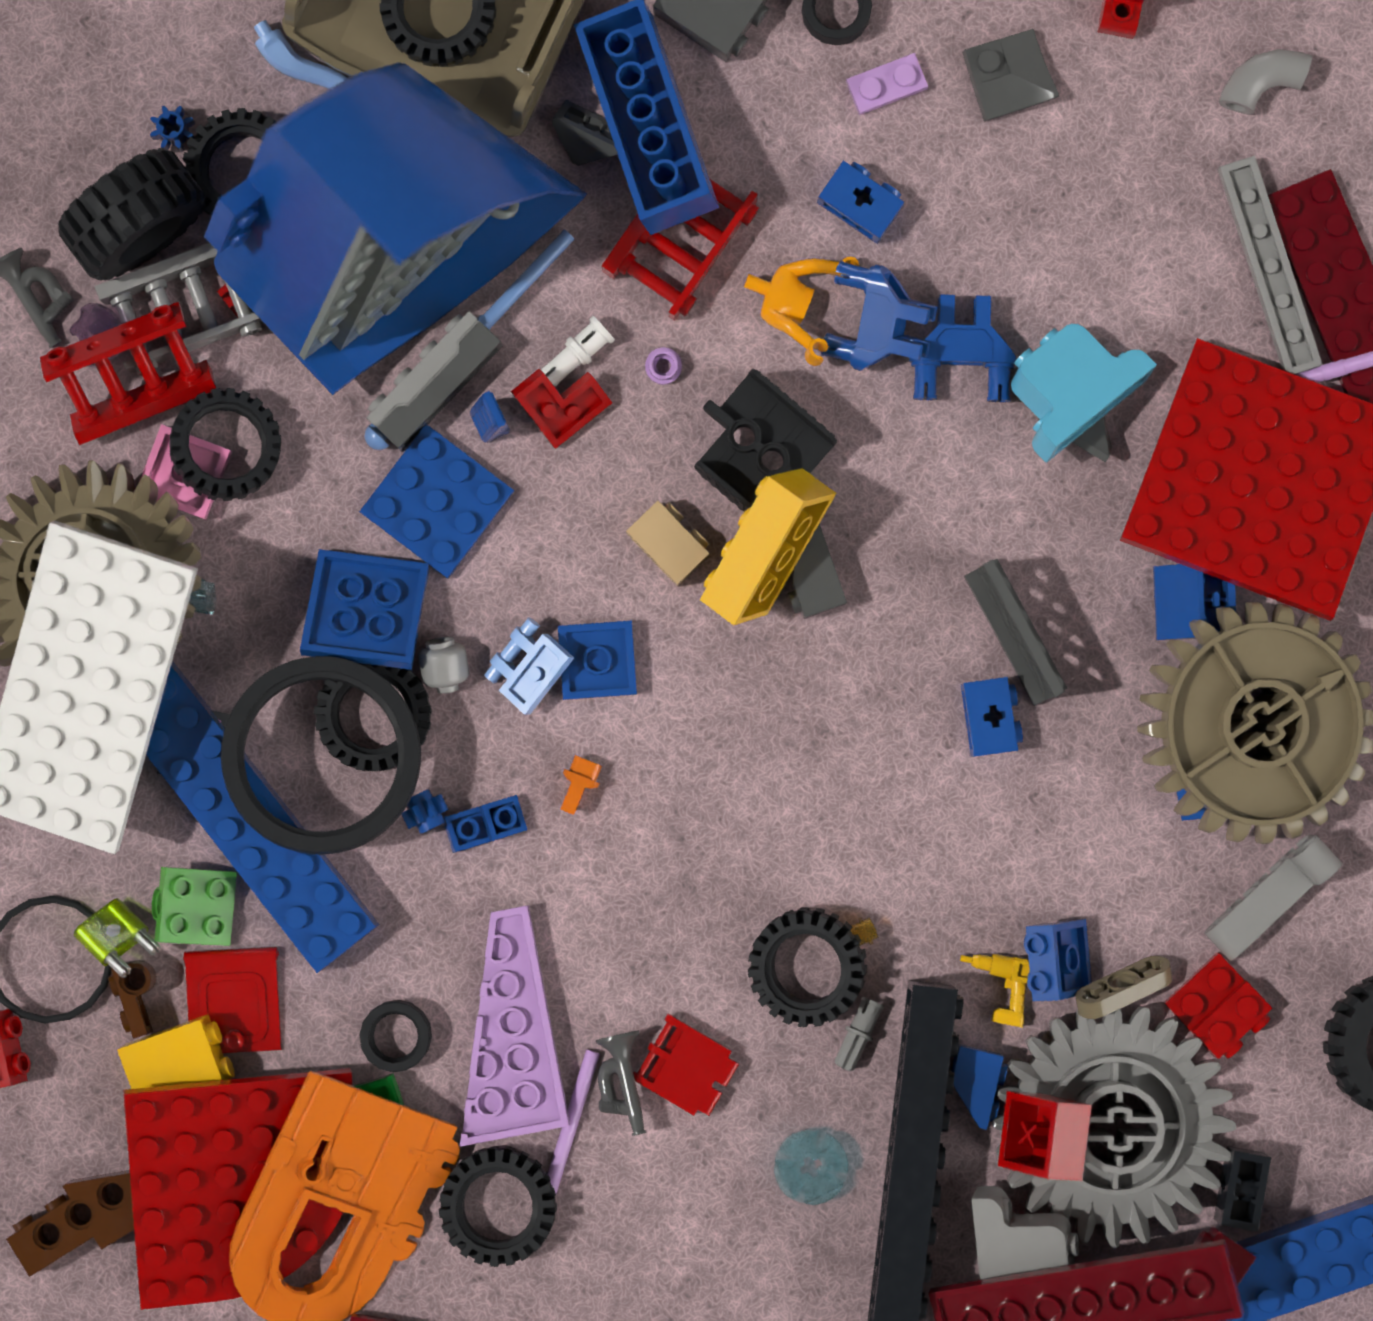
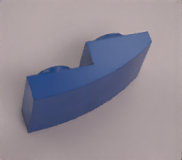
M517 795L443 817L453 853L527 830Z

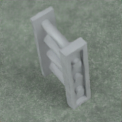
M210 243L94 286L99 300L105 305L111 304L112 307H116L122 324L136 319L130 303L133 301L132 295L146 291L147 294H151L156 308L162 305H171L165 291L168 287L166 282L177 278L185 281L204 332L183 339L181 331L178 329L188 352L237 333H241L242 337L253 335L261 331V324H264L226 283L238 319L218 326L199 277L202 275L201 269L214 265L218 251ZM143 343L156 370L159 369L158 363L174 358L169 345L149 352L146 343ZM134 358L123 362L125 369L131 374L137 372L138 376H142Z

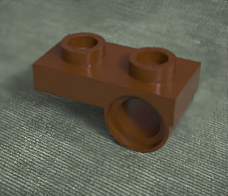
M145 961L126 962L131 967V970L137 968L145 974L146 981L141 989L135 988L130 984L129 975L122 978L112 967L113 975L108 977L113 995L115 997L120 996L124 1010L120 1011V1019L126 1033L131 1032L133 1039L153 1032L142 994L149 992L154 987L157 976L153 966Z

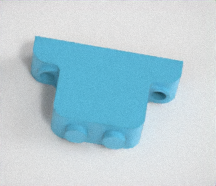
M1069 324L1060 331L1056 328L1052 329L1040 341L1041 346L1035 351L1029 348L1017 358L1014 364L1018 367V370L1011 381V388L1014 394L1040 419L1033 426V430L1036 432L1032 440L1034 451L1045 463L1050 461L1148 380L1157 364L1141 350H1130L1126 353H1121L1117 357L1112 356L1079 324Z

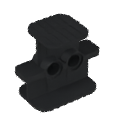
M752 368L746 378L721 407L710 399L703 406V410L726 430L703 457L695 463L694 468L702 478L710 482L722 495H725L729 498V501L745 512L748 508L752 507L757 498L755 494L756 488L765 477L800 468L811 473L835 446L837 439L816 418L809 415L796 401L789 398L777 385L770 382V379L763 376L757 369ZM747 427L753 431L755 440L748 446H741L734 440V432L738 428ZM768 451L778 452L782 456L783 465L777 470H769L763 465L762 456Z

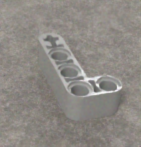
M1317 835L1303 837L1296 844L1298 846L1296 850L1292 847L1269 869L1271 871L1269 875L1265 873L1243 894L1245 897L1243 900L1238 898L1206 929L1204 934L1230 961L1243 953L1313 885L1319 886L1323 884L1342 866L1341 860Z

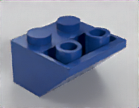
M1182 564L1153 567L1156 640L1196 639L1189 626V622L1192 620L1205 621L1212 625L1217 632L1221 631L1216 608L1229 607L1236 612L1234 584Z

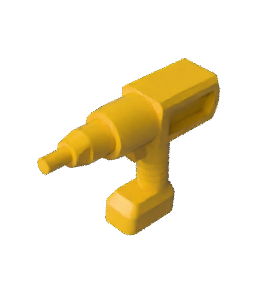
M978 954L972 957L961 955V962L971 963V966L977 969L989 971L990 975L1006 978L1004 988L1011 989L1009 1009L998 1007L993 1010L991 1021L1023 1028L1025 1019L1024 998L1028 973L1030 972L1029 960L1000 954H992V956Z

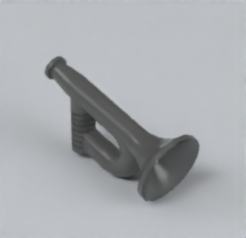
M18 248L0 258V277L5 279L13 288L37 329L49 343V348H52L62 342L52 323L61 315L60 313H63V310H66L65 308L74 299L63 290L56 277L48 269L30 267L21 272L20 265L24 250L23 248ZM35 281L43 284L53 300L46 310L42 309L32 293L31 284Z
M639 1030L596 1040V1044L607 1049L613 1056V1058L603 1062L598 1072V1085L601 1094L599 1110L604 1113L627 1115L633 1130L632 1136L647 1133L644 1130L643 1114L630 1059L633 1042L640 1034ZM614 1073H617L619 1076L624 1100H618L613 1084Z

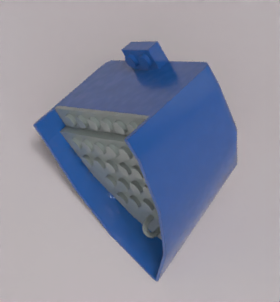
M399 62L354 74L297 108L265 132L247 179L218 199L204 237L218 251L214 265L221 278L318 381L334 395L357 376L427 330L508 268L586 197L587 193L407 64Z

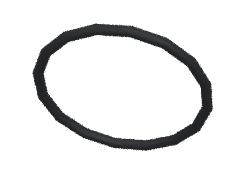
M58 896L28 899L8 911L0 920L1 932L12 917L29 907L56 903L75 908L92 920L100 935L112 946L111 938L106 933L107 930L99 916L79 901ZM108 963L106 964L101 984L88 1001L68 1013L43 1016L23 1011L5 997L1 988L0 1003L20 1018L44 1024L71 1020L91 1008L105 991L109 983L108 977L112 972L111 966Z

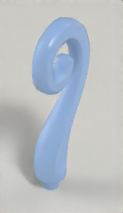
M266 20L254 26L255 31L260 37L255 42L259 52L270 65L284 75L328 89L348 79V77L330 67L299 56L293 50L280 29L272 31Z

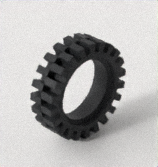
M381 0V3H379L387 35L394 42L396 48L401 53H406L409 59L415 62L420 60L423 62V65L431 67L432 63H437L440 67H447V63L455 61V64L463 62V58L467 55L470 58L477 53L476 49L480 45L483 47L488 41L487 35L492 33L493 21L496 18L495 0H472L470 19L461 31L449 38L431 39L418 34L410 27L404 16L405 0Z
M237 108V112L233 113L227 109L221 111L222 116L216 118L212 115L207 118L209 123L204 127L200 124L195 129L197 132L195 138H189L187 142L189 150L188 153L184 152L183 161L185 162V168L205 193L204 211L208 215H213L218 199L222 197L212 186L209 177V164L214 151L224 141L236 136H252L263 140L265 132L277 123L272 117H265L260 111L256 110L247 112L245 108Z
M359 663L381 675L402 694L417 725L420 746L423 745L427 738V732L430 730L432 709L429 703V695L421 680L409 669ZM325 680L322 690H319L317 695L318 702L314 708V714L317 721L315 722L316 731H319L320 740L327 747L329 753L344 765L362 771H385L398 766L397 739L388 746L379 749H367L360 747L347 737L341 726L339 713L344 696L353 686L338 681Z
M803 907L798 911L792 909L785 912L782 916L776 917L761 931V934L752 945L754 946L753 951L749 954L748 961L751 962V967L748 969V978H753L751 988L753 993H759L760 998L758 1002L762 1007L766 1004L771 1009L769 1014L773 1017L777 1015L784 1017L782 1022L789 1025L792 1022H798V1027H807L808 1024H814V1027L822 1026L826 1021L832 1022L836 1020L839 1015L844 1014L854 1003L865 983L864 976L867 973V965H864V959L867 956L865 949L860 948L861 939L859 935L856 934L854 936L850 931L852 926L848 922L845 924L838 920L840 916L835 913L831 915L825 914V909L816 908L815 911L809 910V907ZM810 934L824 939L833 947L841 964V976L833 992L820 999L806 1000L791 995L783 988L775 972V957L781 943L795 935Z
M494 1146L486 1150L480 1149L469 1157L467 1156L448 1176L444 1183L443 1191L440 1194L439 1201L441 1202V1207L439 1209V1218L443 1220L442 1229L444 1234L448 1233L450 1244L453 1247L457 1246L461 1250L460 1254L465 1258L470 1256L475 1259V1263L480 1265L485 1262L490 1263V1267H498L499 1264L509 1266L515 1264L518 1260L523 1261L527 1259L534 1251L536 1252L541 1247L555 1221L554 1218L557 1211L556 1193L551 1185L548 1172L545 1173L542 1170V1164L537 1160L533 1161L529 1158L528 1153L514 1151L515 1148L512 1147L503 1149ZM493 1172L510 1174L519 1179L530 1193L532 1200L530 1222L520 1234L510 1239L494 1240L486 1238L475 1231L467 1220L464 1211L466 1191L473 1181L484 1174Z

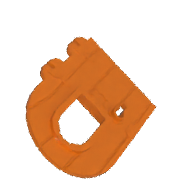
M310 1070L236 1224L230 1243V1269L234 1285L244 1302L257 1315L268 1321H342L352 1315V1313L358 1312L374 1297L385 1280L393 1261L405 1260L414 1252L417 1243L407 1238L409 1234L416 1238H421L424 1232L425 1221L418 1209L428 1188L436 1189L443 1186L452 1172L451 1168L442 1166L444 1161L456 1165L460 1157V1148L457 1141L453 1139L458 1128L457 1125ZM321 1141H327L320 1158L317 1157L316 1159L318 1162L317 1167L313 1171H306L309 1167L313 1166V1158ZM309 1199L322 1203L324 1206L336 1207L341 1212L354 1215L329 1268L319 1280L306 1284L303 1288L291 1286L283 1281V1276L279 1270L280 1253L286 1248Z

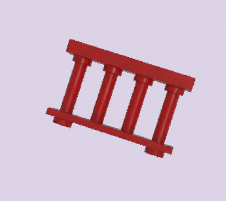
M710 179L717 202L734 212L735 216L724 232L701 216L683 222L715 244L703 262L659 232L650 235L637 213L602 264V272L612 279H615L619 272L623 275L628 273L673 304L668 312L672 320L675 321L679 314L685 317L697 301V298L693 296L694 292L742 223L748 226L757 214L759 207L755 203L757 202L758 194L754 191H751L746 200L742 201ZM640 242L644 245L649 243L694 274L682 292L635 261L637 257L632 253Z
M179 301L171 305L159 306L151 313L69 346L54 348L46 355L40 357L45 381L49 382L60 377L77 412L70 414L73 433L79 445L184 404L191 399H195L198 394L204 391L209 393L211 389L217 388L207 359L194 363L180 336L178 329L186 327ZM164 335L180 370L164 377H159L143 343ZM129 349L146 384L125 391L109 357ZM91 364H95L111 395V398L94 405L90 404L74 374V371Z

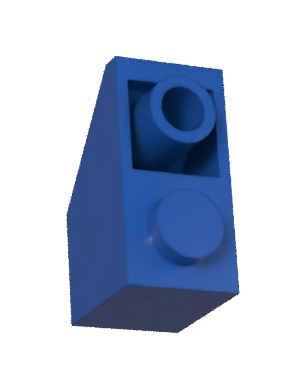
M959 1044L957 1057H954L951 1068L952 1072L955 1073L954 1089L978 1127L987 1130L989 1121L992 1122L996 1119L998 1114L999 1100L994 1099L997 1085H1004L1008 1065L1002 1063L1004 1056L1000 1053Z

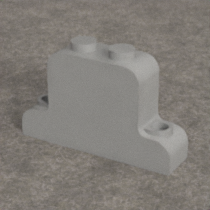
M997 1186L977 1187L971 1201L980 1280L1075 1264L1074 1256L1079 1254L1078 1234L1072 1233L1071 1224L1065 1216L1058 1213L1015 1214L1012 1212L1011 1200L1004 1190Z

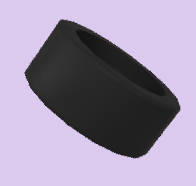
M803 0L801 12L804 25L810 34L822 43L835 46L850 43L861 36L867 27L872 9V1L857 0L859 9L854 22L846 28L832 29L823 25L816 16V0Z
M402 1000L387 1001L372 1009L364 1019L359 1034L361 1049L367 1060L378 1069L389 1072L406 1071L418 1064L428 1052L432 1039L431 1025L424 1012L413 1003ZM387 1015H404L412 1020L417 1028L418 1039L416 1046L411 1053L404 1057H388L380 1052L375 1044L374 1032L376 1025Z

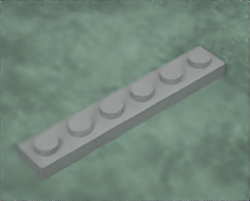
M1252 156L1220 166L1217 170L1282 370L1295 375L1320 367L1323 364L1256 157Z

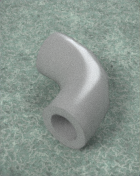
M1276 49L1252 56L1234 70L1221 93L1219 104L1226 109L1241 114H1253L1261 95L1270 88L1283 86L1300 91L1309 72L1312 55Z

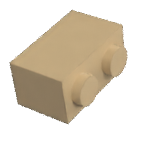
M657 501L626 530V534L678 587L709 557V553L705 548L710 544L696 529L689 533L681 525L680 521L684 517L671 503L668 502L663 506Z

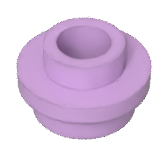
M665 347L657 348L648 355L645 362V370L653 382L666 385L674 382L679 377L682 370V362L674 350ZM660 360H667L670 363L671 368L668 372L661 373L657 370L656 365Z

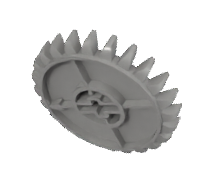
M1138 1007L1132 1013L1128 1023L1122 1022L1121 1009L1104 1016L1102 1022L1083 1018L1078 1014L1077 1010L1075 1016L1076 1027L1069 1029L1059 1018L1054 1017L1049 1021V1029L1053 1040L1046 1044L1040 1038L1033 1035L1026 1038L1025 1042L1028 1050L1034 1057L1029 1063L1019 1059H1010L1007 1065L1010 1071L1019 1078L1017 1086H1000L997 1088L996 1095L1006 1102L1007 1091L1042 1093L1092 1105L1093 1102L1107 1094L1112 1099L1099 1102L1098 1109H1091L1090 1123H1114V1113H1117V1116L1126 1123H1147L1146 1128H1117V1137H1114L1105 1128H1089L1087 1141H1100L1107 1147V1158L1094 1155L1086 1146L1082 1181L1051 1180L1011 1170L1007 1176L1009 1186L1016 1188L1029 1182L1034 1185L1025 1200V1207L1031 1213L1037 1211L1049 1201L1053 1204L1049 1213H1058L1067 1219L1070 1216L1076 1217L1075 1231L1078 1234L1079 1241L1082 1243L1089 1241L1096 1223L1102 1224L1103 1234L1111 1247H1118L1120 1244L1122 1224H1129L1131 1231L1143 1244L1149 1243L1150 1229L1148 1218L1153 1216L1165 1228L1174 1233L1178 1230V1224L1171 1206L1178 1202L1187 1210L1199 1214L1203 1210L1202 1206L1190 1188L1194 1183L1218 1190L1221 1186L1216 1176L1204 1167L1207 1159L1213 1161H1230L1231 1152L1212 1141L1213 1134L1234 1131L1236 1123L1222 1115L1213 1114L1212 1107L1233 1098L1232 1093L1225 1088H1206L1204 1083L1220 1071V1064L1212 1060L1193 1064L1191 1058L1198 1052L1203 1042L1198 1037L1191 1036L1181 1040L1176 1045L1171 1041L1178 1027V1022L1172 1018H1166L1153 1031L1149 1030L1150 1009L1146 1007ZM1123 1092L1135 1094L1145 1110H1131L1121 1103L1123 1102ZM1004 1113L997 1115L996 1119L992 1121V1126L1001 1131ZM1132 1142H1140L1137 1148L1127 1155L1122 1156L1119 1153L1131 1150ZM1000 1145L996 1148V1155L998 1158Z

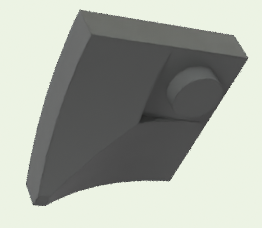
M1034 29L962 51L984 122L1059 97L1058 90L1043 58Z

